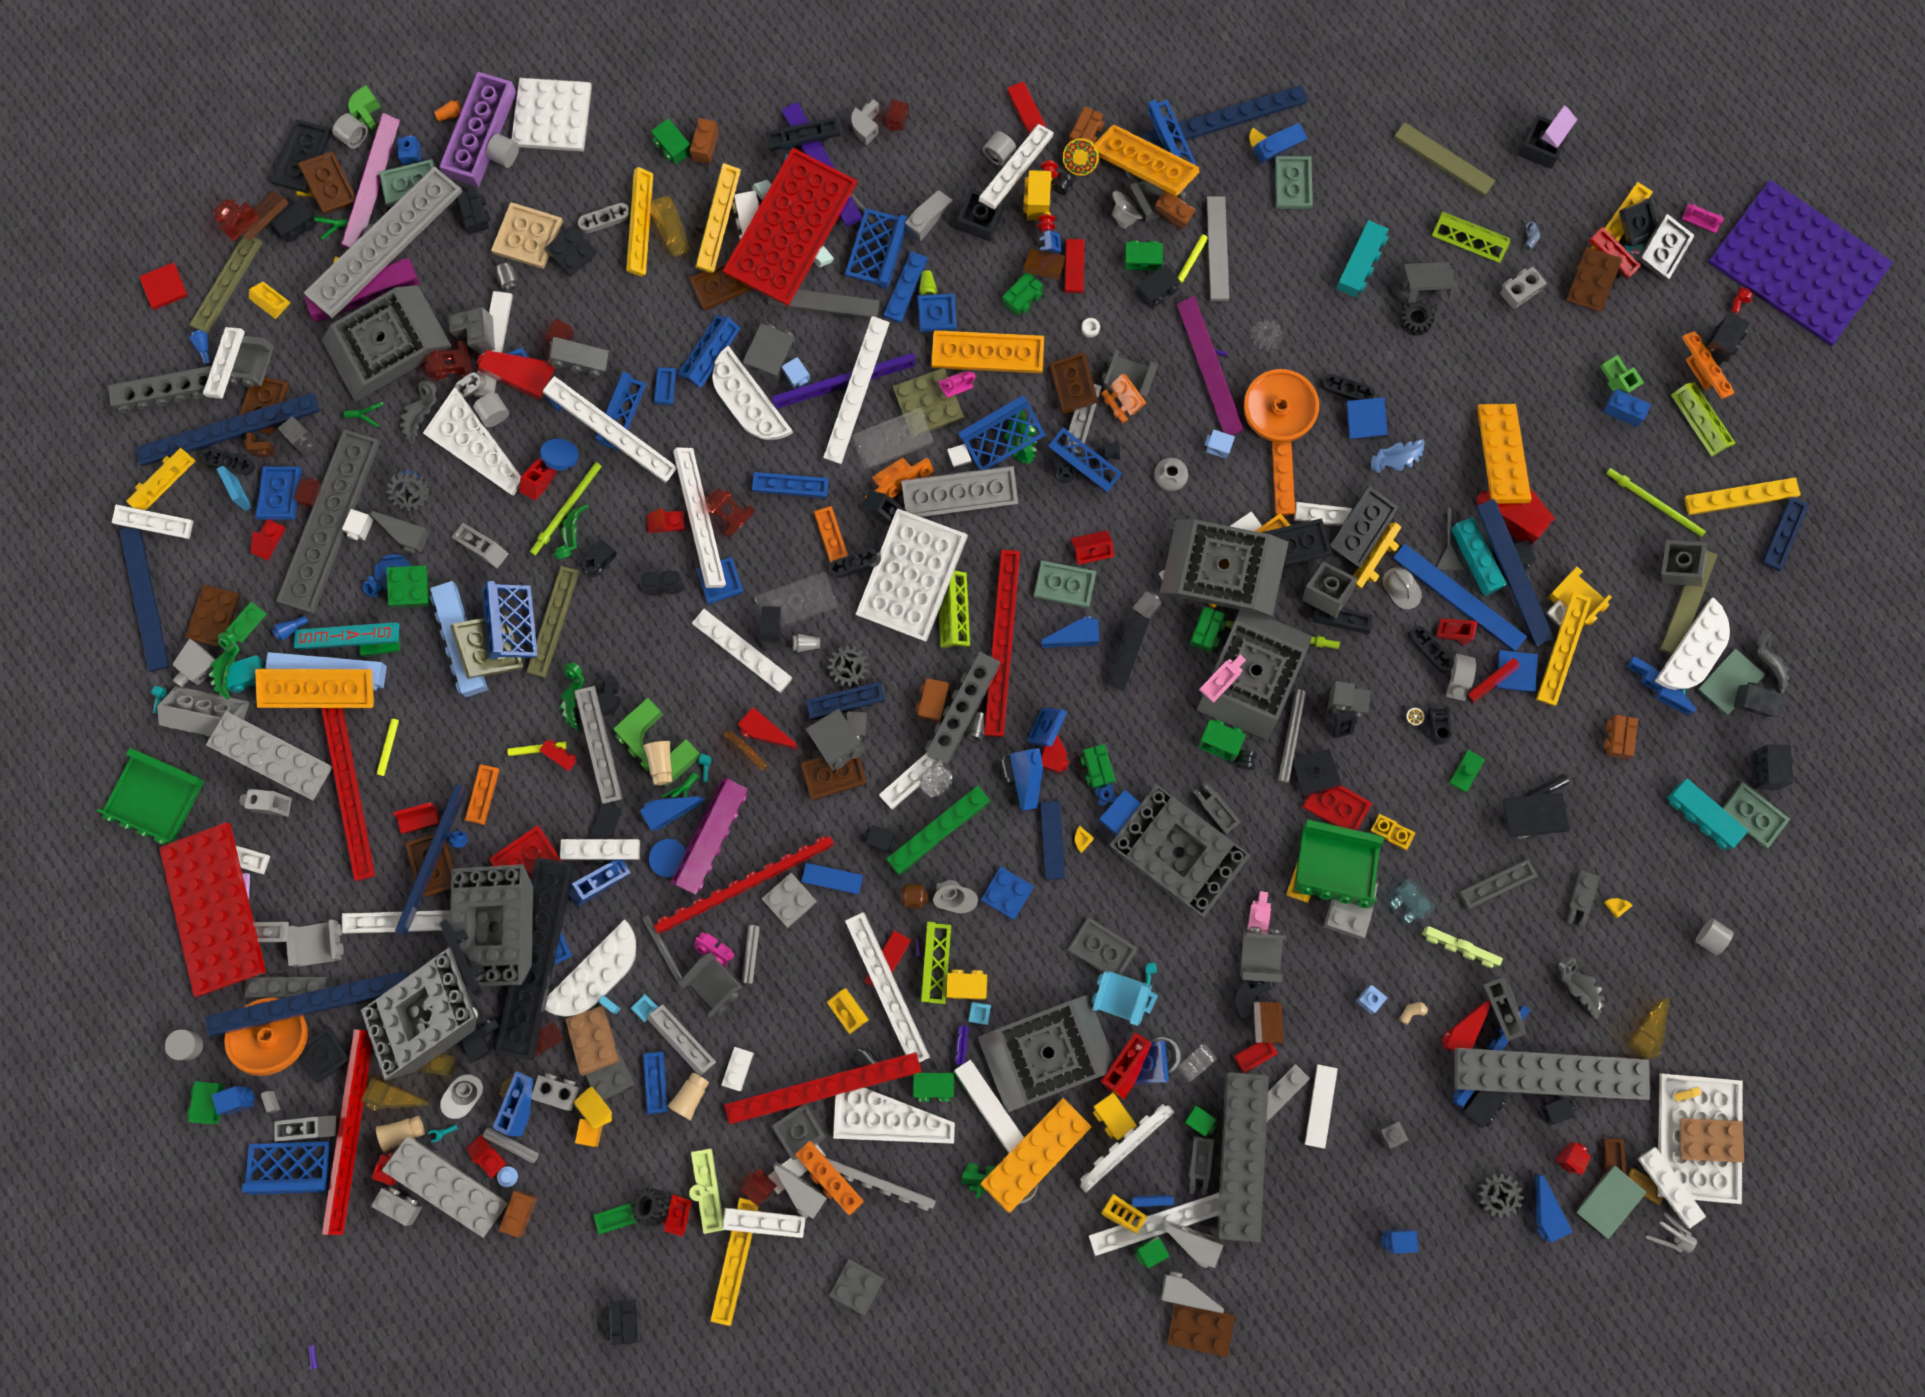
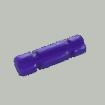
M960 1025L958 1027L957 1034H959V1037H957L955 1051L957 1055L954 1060L956 1065L965 1064L966 1057H964V1054H966L968 1040L966 1036L969 1031L967 1026Z

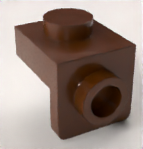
M251 432L247 433L244 446L251 455L265 458L275 454V447L269 441L257 442V438Z

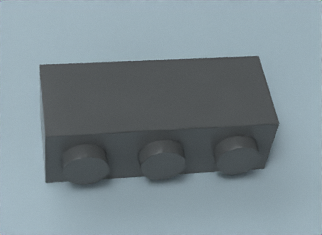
M553 337L547 364L557 369L565 368L573 373H585L593 378H602L606 370L609 351Z

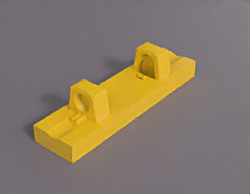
M182 448L171 458L166 456L162 460L164 464L144 484H137L135 486L137 491L126 502L135 509L146 511L195 460Z
M1396 522L1387 525L1361 568L1357 569L1353 577L1357 578L1354 589L1362 588L1366 581L1376 582L1379 575L1373 570L1386 550L1389 552L1397 550L1399 545L1393 539L1401 526Z

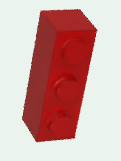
M547 739L539 749V751L568 771L577 762L576 756L565 752V748L558 747L556 742L551 739Z

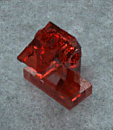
M225 198L212 210L214 213L213 217L221 224L219 228L233 242L260 217L248 203L244 202L239 206L232 198L230 200ZM244 219V221L238 227L235 226L239 221Z
M457 341L455 350L443 352L436 350L426 356V371L428 374H431L430 378L435 379L436 382L447 377V373L457 372L462 375V378L473 373L465 341ZM454 359L455 364L445 365L444 360Z
M718 488L716 492L712 491L708 495L706 501L708 505L707 510L714 516L718 514L727 523L728 526L722 533L729 538L756 510L751 505L742 510L732 500L733 496L726 489L722 491ZM726 503L734 509V512L729 517L721 510Z

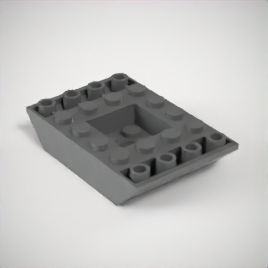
M418 285L397 287L331 324L322 339L355 402L452 347ZM385 334L384 340L377 342L378 335Z
M1195 519L1176 520L1160 594L1273 617L1289 542L1266 533ZM1221 560H1227L1230 566L1223 570L1218 564Z
M1239 610L1212 675L1226 661L1231 659L1234 662L1239 655L1246 659L1239 667L1243 671L1214 703L1203 694L1196 711L1268 741L1307 653L1312 636L1264 615ZM1259 666L1262 670L1259 676L1253 675L1251 667Z
M1157 784L1109 845L1134 869L1184 907L1203 918L1251 856ZM1174 848H1181L1184 852L1183 857L1176 858L1173 855Z
M524 865L452 869L450 924L455 933L464 929L469 936V939L460 945L470 967L481 964L485 970L483 975L476 978L479 986L521 985L532 966L533 885ZM495 922H497L498 930L494 933L492 930V926ZM456 961L464 986L469 987Z
M450 948L443 951L361 1010L384 1080L416 1072L475 1031L476 1016ZM431 1011L432 1015L430 1020H428V1014Z
M1089 994L978 1037L1007 1113L1103 1076L1115 1062L1096 1012L1092 1010L1093 1004H1091ZM1045 1047H1051L1054 1050L1052 1058L1047 1059L1043 1056L1042 1052Z

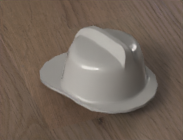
M1118 191L1113 192L1112 196L1116 204L1112 215L1121 228L1125 229L1127 226L1133 225L1137 219H1142V215L1139 213L1136 205L1128 196Z
M1395 567L1385 573L1383 586L1398 607L1412 609L1420 603L1422 598L1421 589L1409 571Z
M954 880L937 883V890L933 898L936 907L955 913H966L972 911L977 906L978 897L974 891L961 887Z
M462 1075L453 1080L441 1098L440 1108L442 1113L452 1119L465 1116L483 1093L481 1081L473 1075Z

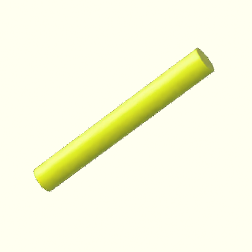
M1201 235L1179 273V283H1183L1208 239L1206 235Z
M391 719L377 775L384 776L399 720Z
M566 742L556 743L558 747L561 746L567 749ZM543 744L508 748V756L541 752L539 749Z

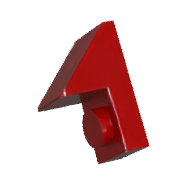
M663 508L647 514L648 533L686 531L685 512H665Z
M266 520L260 533L255 531L252 533L251 553L268 561L286 528L274 521Z
M1440 619L1437 637L1439 639L1457 640L1462 645L1473 641L1477 621Z
M479 1135L466 1148L473 1163L479 1164L491 1178H494L508 1164L482 1135Z
M672 1195L669 1203L670 1208L666 1211L668 1215L664 1217L663 1231L683 1237L692 1200Z

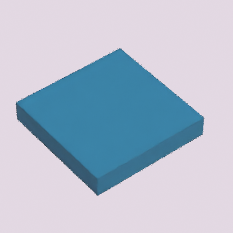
M224 466L217 468L232 501L244 511L252 509L238 478Z

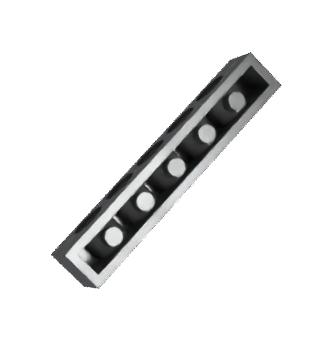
M212 366L108 385L110 405L119 413H128L133 409L145 410L149 406L154 405L165 406L170 402L182 403L186 399L191 398L202 399L205 396L203 392L206 386H203V384L208 380Z
M980 651L977 656L974 655L969 664L971 669L962 676L960 682L963 684L961 688L955 690L951 698L954 700L951 707H946L943 713L945 717L943 722L937 724L934 733H936L934 739H930L925 747L927 757L945 766H948L1000 667V661ZM982 671L985 675L979 679L974 676V673ZM972 687L976 690V693L974 695H967L965 690ZM959 704H964L967 706V710L959 712L956 707ZM950 721L958 723V727L955 729H950L947 725ZM941 738H947L950 741L947 746H941L938 742Z

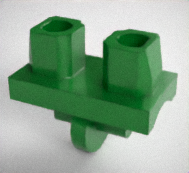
M968 1163L966 1171L963 1172L962 1184L970 1185L969 1191L977 1192L976 1198H980L981 1193H988L980 1183L996 1167L986 1166V1173L983 1175L977 1174V1164Z

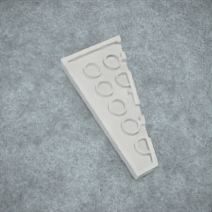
M454 388L423 434L514 496L520 487L521 475L458 389Z
M866 1088L836 1095L833 1138L954 1143V1122Z

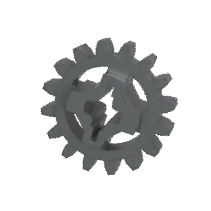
M406 470L405 474L399 471L398 475H393L388 482L386 491L389 493L388 499H394L393 505L399 504L401 510L403 507H407L408 511H410L411 507L417 510L418 504L424 506L425 501L428 499L429 488H426L428 482H422L423 476L416 477V472L411 475L409 470Z
M848 645L844 651L842 648H839L838 654L832 653L834 659L829 658V662L832 664L828 666V670L832 671L830 677H835V683L841 681V687H844L845 683H848L849 688L852 687V683L858 686V680L865 681L863 675L869 674L865 668L870 667L867 662L864 663L868 658L867 656L862 657V650L856 652L855 646L852 650L849 649ZM847 655H853L855 658L848 657ZM841 658V663L836 668V664L838 660ZM845 660L847 661V663H849V665H851L852 673L848 668H846ZM861 666V670H860L859 674L857 675V674H856L857 668H859V667ZM842 675L850 676V678H844Z
M1499 1173L1498 1178L1495 1174H1490L1491 1180L1484 1178L1486 1184H1479L1482 1192H1477V1195L1482 1196V1199L1478 1202L1485 1204L1482 1209L1483 1211L1490 1210V1216L1496 1214L1497 1218H1502L1504 1214L1506 1218H1509V1212L1516 1214L1515 1207L1522 1206L1518 1203V1200L1523 1199L1518 1194L1522 1191V1188H1516L1518 1181L1514 1180L1511 1182L1512 1176L1507 1175L1504 1179L1503 1173ZM1500 1182H1504V1183L1507 1184L1510 1188H1509V1189H1508V1188H1507V1189L1504 1188L1503 1185H1502ZM1491 1187V1188H1492V1189H1491V1192H1490V1194L1488 1195V1190H1489V1188ZM1499 1192L1504 1193L1501 1199H1497V1196L1500 1194ZM1490 1203H1496L1500 1210L1494 1208Z

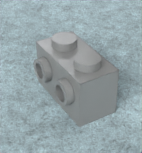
M393 1186L381 1188L371 1207L405 1226L412 1225L423 1206L417 1204L418 1201L415 1198L401 1195V1191Z

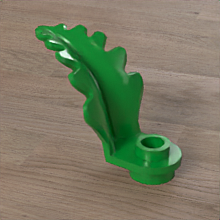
M1020 411L1018 420L1028 422L1025 411ZM1007 419L1009 422L1007 430L1012 431L1014 420ZM1017 421L1015 433L1024 435L1027 424ZM1032 425L1029 426L1027 434L1029 437L1036 434V429ZM1005 433L1004 439L1006 441H1009L1011 433ZM1013 435L1011 445L1015 447L1020 446L1023 437ZM1037 441L1013 454V457H1017V461L1021 460V463L1030 464L1034 457H1036L1035 453L1032 452H1037V449L1032 446L1036 445Z
M587 504L572 509V512L566 514L567 519L561 521L563 528L560 529L559 533L565 545L555 548L556 552L553 555L556 556L557 560L572 555L570 550L577 548L576 524L580 514L588 508Z
M225 631L218 635V643L225 651L212 662L211 667L214 670L209 673V676L214 677V680L211 681L212 686L216 685L214 690L216 692L219 691V695L228 700L230 696L228 693L229 689L226 686L228 684L227 676L230 674L229 668L234 664L235 657L240 649L236 644V637L231 632Z
M571 662L564 666V674L568 679L572 680V683L561 695L560 698L563 702L559 708L564 709L561 716L566 717L565 722L570 723L571 727L579 730L580 726L575 717V704L577 700L575 690L582 689L585 679L581 675V668Z

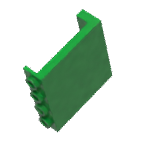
M129 748L126 755L130 756V759L104 809H97V812L102 813V818L113 822L114 819L120 821L119 825L129 830L131 827L136 828V833L142 836H154L153 840L165 845L166 842L173 843L205 781Z
M1307 819L1302 828L1294 891H1298L1303 895H1316L1321 899L1338 900L1343 904H1356L1361 908H1371L1377 901L1374 893L1379 850L1383 844L1384 837Z

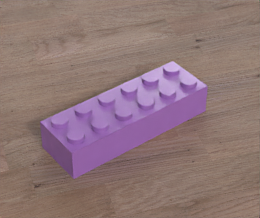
M477 72L440 164L442 173L449 179L479 187L490 160L486 157L488 143L495 134H500L516 95L511 81Z

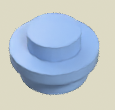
M509 1166L503 1167L497 1175V1180L503 1187L513 1186L518 1179L517 1171Z

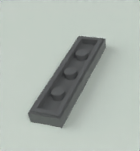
M1527 859L1458 893L1467 910L1538 875L1530 860Z

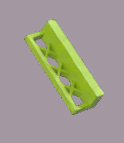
M1443 211L1432 234L1436 238L1501 263L1510 243V238ZM1441 224L1449 226L1451 233L1446 235L1437 232ZM1464 232L1468 240L1463 242L1457 241L1455 234ZM1479 238L1484 241L1485 247L1477 249L1472 241ZM1497 245L1503 249L1498 257L1491 254L1489 248Z
M1695 382L1685 384L1671 394L1711 457L1736 444Z
M954 570L939 608L940 647L942 648L970 646L967 573ZM955 576L960 577V586L957 585ZM957 594L961 598V604H959L956 600ZM958 613H960V615L962 616L961 623L957 619ZM959 631L963 635V641L958 640Z
M927 922L921 1002L946 1003L951 925ZM935 928L947 929L946 938L941 942L935 937ZM934 940L938 943V945H936L935 947ZM945 941H946V949H945V947L942 945V943H944ZM941 946L945 951V957L938 962L933 953L935 949ZM939 965L944 971V975L939 981H936L932 976V970ZM931 979L935 982V984L932 987ZM942 980H943V988L939 985V983H940ZM936 985L942 990V1000L930 999V992Z

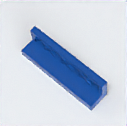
M1156 99L1150 101L1147 111L1164 149L1182 158L1181 155L1188 157L1190 163L1196 165L1168 100L1159 103L1156 102ZM1165 106L1168 112L1166 117H1163L1160 111L1161 107ZM1166 122L1174 126L1175 130L1173 133H1170ZM1174 139L1181 141V149L1177 148Z
M716 315L677 375L681 378L689 379L695 386L701 388L713 371L718 355L730 345L740 327L729 317Z
M623 371L606 415L614 421L624 416L626 423L622 427L628 430L645 390L646 383L632 379L629 373ZM631 383L640 386L639 391L633 395L629 392ZM631 400L632 408L624 412L622 408L623 403ZM597 433L596 440L598 444L620 451L619 448L607 442L608 440Z
M1064 427L1048 446L1107 492L1122 474L1121 471ZM1065 433L1070 437L1071 445L1062 446L1057 441ZM1073 447H1083L1086 457L1075 456ZM1097 458L1100 461V468L1092 469L1089 466L1088 459ZM1111 469L1116 473L1111 482L1104 478L1103 470Z

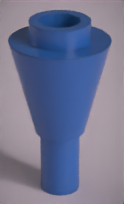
M202 330L192 332L189 340L198 353L201 354L204 365L211 364L212 362L208 354L207 333L202 332Z
M303 616L295 621L291 620L274 624L275 628L272 631L277 640L281 638L284 641L298 627L309 621L306 616Z

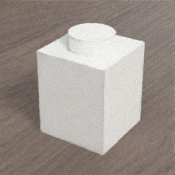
M351 509L342 530L352 540L358 541V538L365 540L373 519L367 514Z

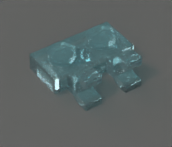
M1410 877L1394 890L1397 896L1388 903L1393 910L1403 902L1411 909L1402 918L1406 925L1411 923L1416 917L1420 920L1424 919L1436 908V905Z

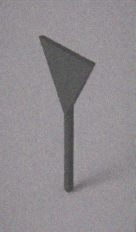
M1449 507L1447 509L1448 546L1437 568L1439 570H1464L1451 545V508Z

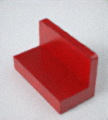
M1107 530L1071 538L1078 565L1114 557L1112 539Z
M431 802L393 812V816L398 818L401 834L432 827L440 823L437 806Z

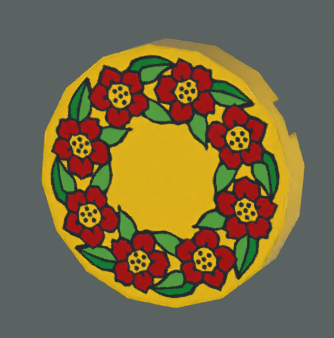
M1077 138L1065 147L1063 162L1071 173L1077 176L1086 175L1097 167L1099 151L1091 140Z

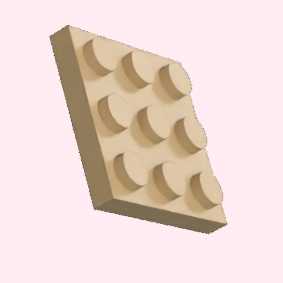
M510 202L491 251L493 254L544 269L549 258V254L544 249L557 238L563 220L560 217Z

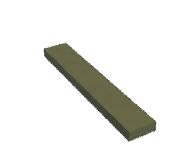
M1405 122L1393 138L1483 197H1485L1496 181Z
M242 237L189 324L192 328L202 330V332L208 334L260 248L261 240L255 237L251 240Z
M1710 551L1707 552L1703 587L1683 586L1660 647L1661 651L1672 655L1690 629L1718 554Z
M560 566L536 640L537 657L530 659L526 671L527 674L546 678L580 573L579 570Z

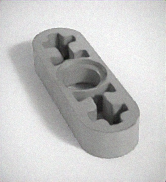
M618 203L581 216L578 220V225L582 232L592 233L627 221L630 218V210L626 204ZM621 209L624 211V215L622 216L619 213V210ZM602 215L609 216L607 222H601L599 219ZM585 221L589 222V227L585 226Z

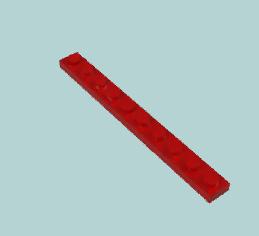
M1001 550L992 658L1000 661V667L988 690L984 736L1004 737L1020 551Z
M322 708L354 881L373 878L376 875L344 709Z
M822 836L816 840V844L810 847L809 845L802 846L798 849V853L794 855L789 853L781 857L780 862L776 864L774 862L769 863L763 867L764 870L758 873L754 871L747 874L745 880L741 882L739 880L733 881L728 884L729 888L723 891L718 889L710 894L711 897L705 900L700 898L693 902V906L687 909L682 907L676 910L675 915L672 917L665 916L657 920L658 924L654 925L657 933L661 934L835 846L831 836Z
M354 1029L322 1231V1234L343 1235L373 1046L369 1033L365 1030Z
M916 1051L730 1102L724 1106L729 1124L919 1073L922 1072Z

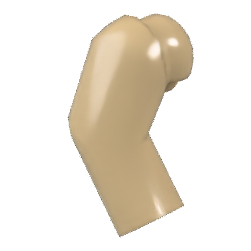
M1422 1002L1408 1004L1399 1021L1408 1025L1413 1015L1419 1014L1423 1016L1427 1013L1428 1008Z

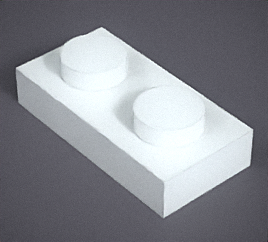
M734 1047L722 1086L737 1091L742 1090L754 1053Z

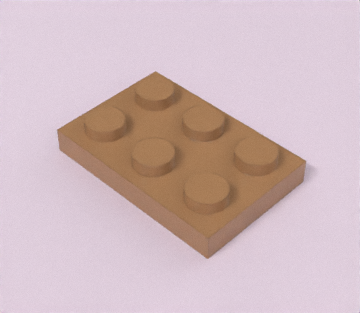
M603 1005L566 1018L577 1065L582 1076L620 1062L606 1009Z
M1679 1118L1681 1160L1744 1162L1743 1121Z

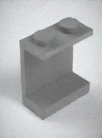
M328 920V923L302 927L289 926L287 942L288 966L300 967L342 960L341 955L344 954L343 945L340 943L342 927L338 924V921Z

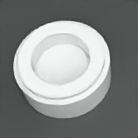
M1094 318L1084 320L1081 326V331L1086 337H1095L1100 330V324Z

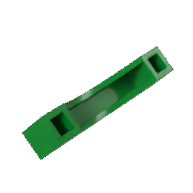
M979 786L975 787L889 856L887 862L900 877L939 842L990 804L989 798Z

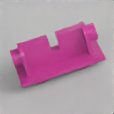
M1688 203L1682 220L1717 233L1719 225L1722 224L1724 218L1720 214L1716 215L1697 207L1695 204Z
M970 371L962 372L940 380L938 384L948 398L974 388L972 382L976 375Z
M702 932L699 938H696L694 947L702 955L712 953L726 968L729 960L731 961L735 955L732 953L733 950L723 943L716 948L715 945L718 943V940L710 934Z

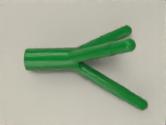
M318 215L313 216L314 221L334 224L331 229L321 236L322 240L338 227H346L348 219L333 220Z
M380 402L363 410L344 411V417L361 418L378 428L379 424L364 416V413L370 412L384 405V403Z
M693 772L683 785L662 795V798L664 799L671 795L672 798H675L683 791V798L688 797L689 788L699 776Z

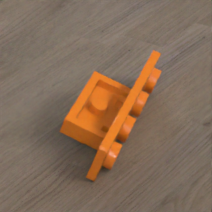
M1695 331L1685 334L1682 339L1692 353L1686 359V362L1703 389L1706 391L1714 387L1721 399L1733 395L1734 391L1731 384L1724 377L1720 367L1717 366L1711 353L1703 344L1701 337Z
M901 458L872 477L875 484L879 487L874 491L885 493L890 498L896 497L903 492L901 480L923 478L934 472L930 460L925 458L911 467L904 458Z
M811 1141L796 1153L797 1158L811 1172L809 1176L816 1184L820 1182L824 1187L823 1192L830 1199L834 1198L848 1215H851L864 1202Z

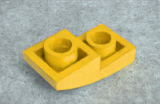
M1381 814L1378 815L1371 829V832L1375 835L1383 836L1384 840L1405 851L1408 850L1415 836L1414 831L1398 825L1396 821Z

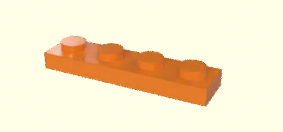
M1272 442L1275 515L1280 513L1282 515H1295L1291 442Z

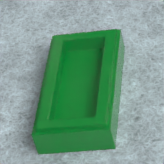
M633 1202L594 1214L593 1217L598 1235L637 1223L635 1221L636 1218H633L635 1213L632 1212V1208H634Z

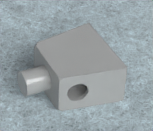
M189 639L173 662V666L180 671L173 681L181 687L188 680L199 685L214 670L211 664L215 658L197 642Z
M249 789L247 794H242L239 799L240 805L245 806V809L257 813L286 817L289 816L292 801L291 797L274 791Z

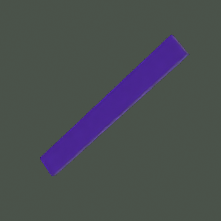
M798 102L781 109L790 127L809 123ZM820 141L800 145L805 154L834 168ZM851 196L840 214L846 227L862 220V216Z
M914 353L875 364L870 380L914 367L916 365ZM853 372L772 396L774 407L779 409L846 388L849 385Z

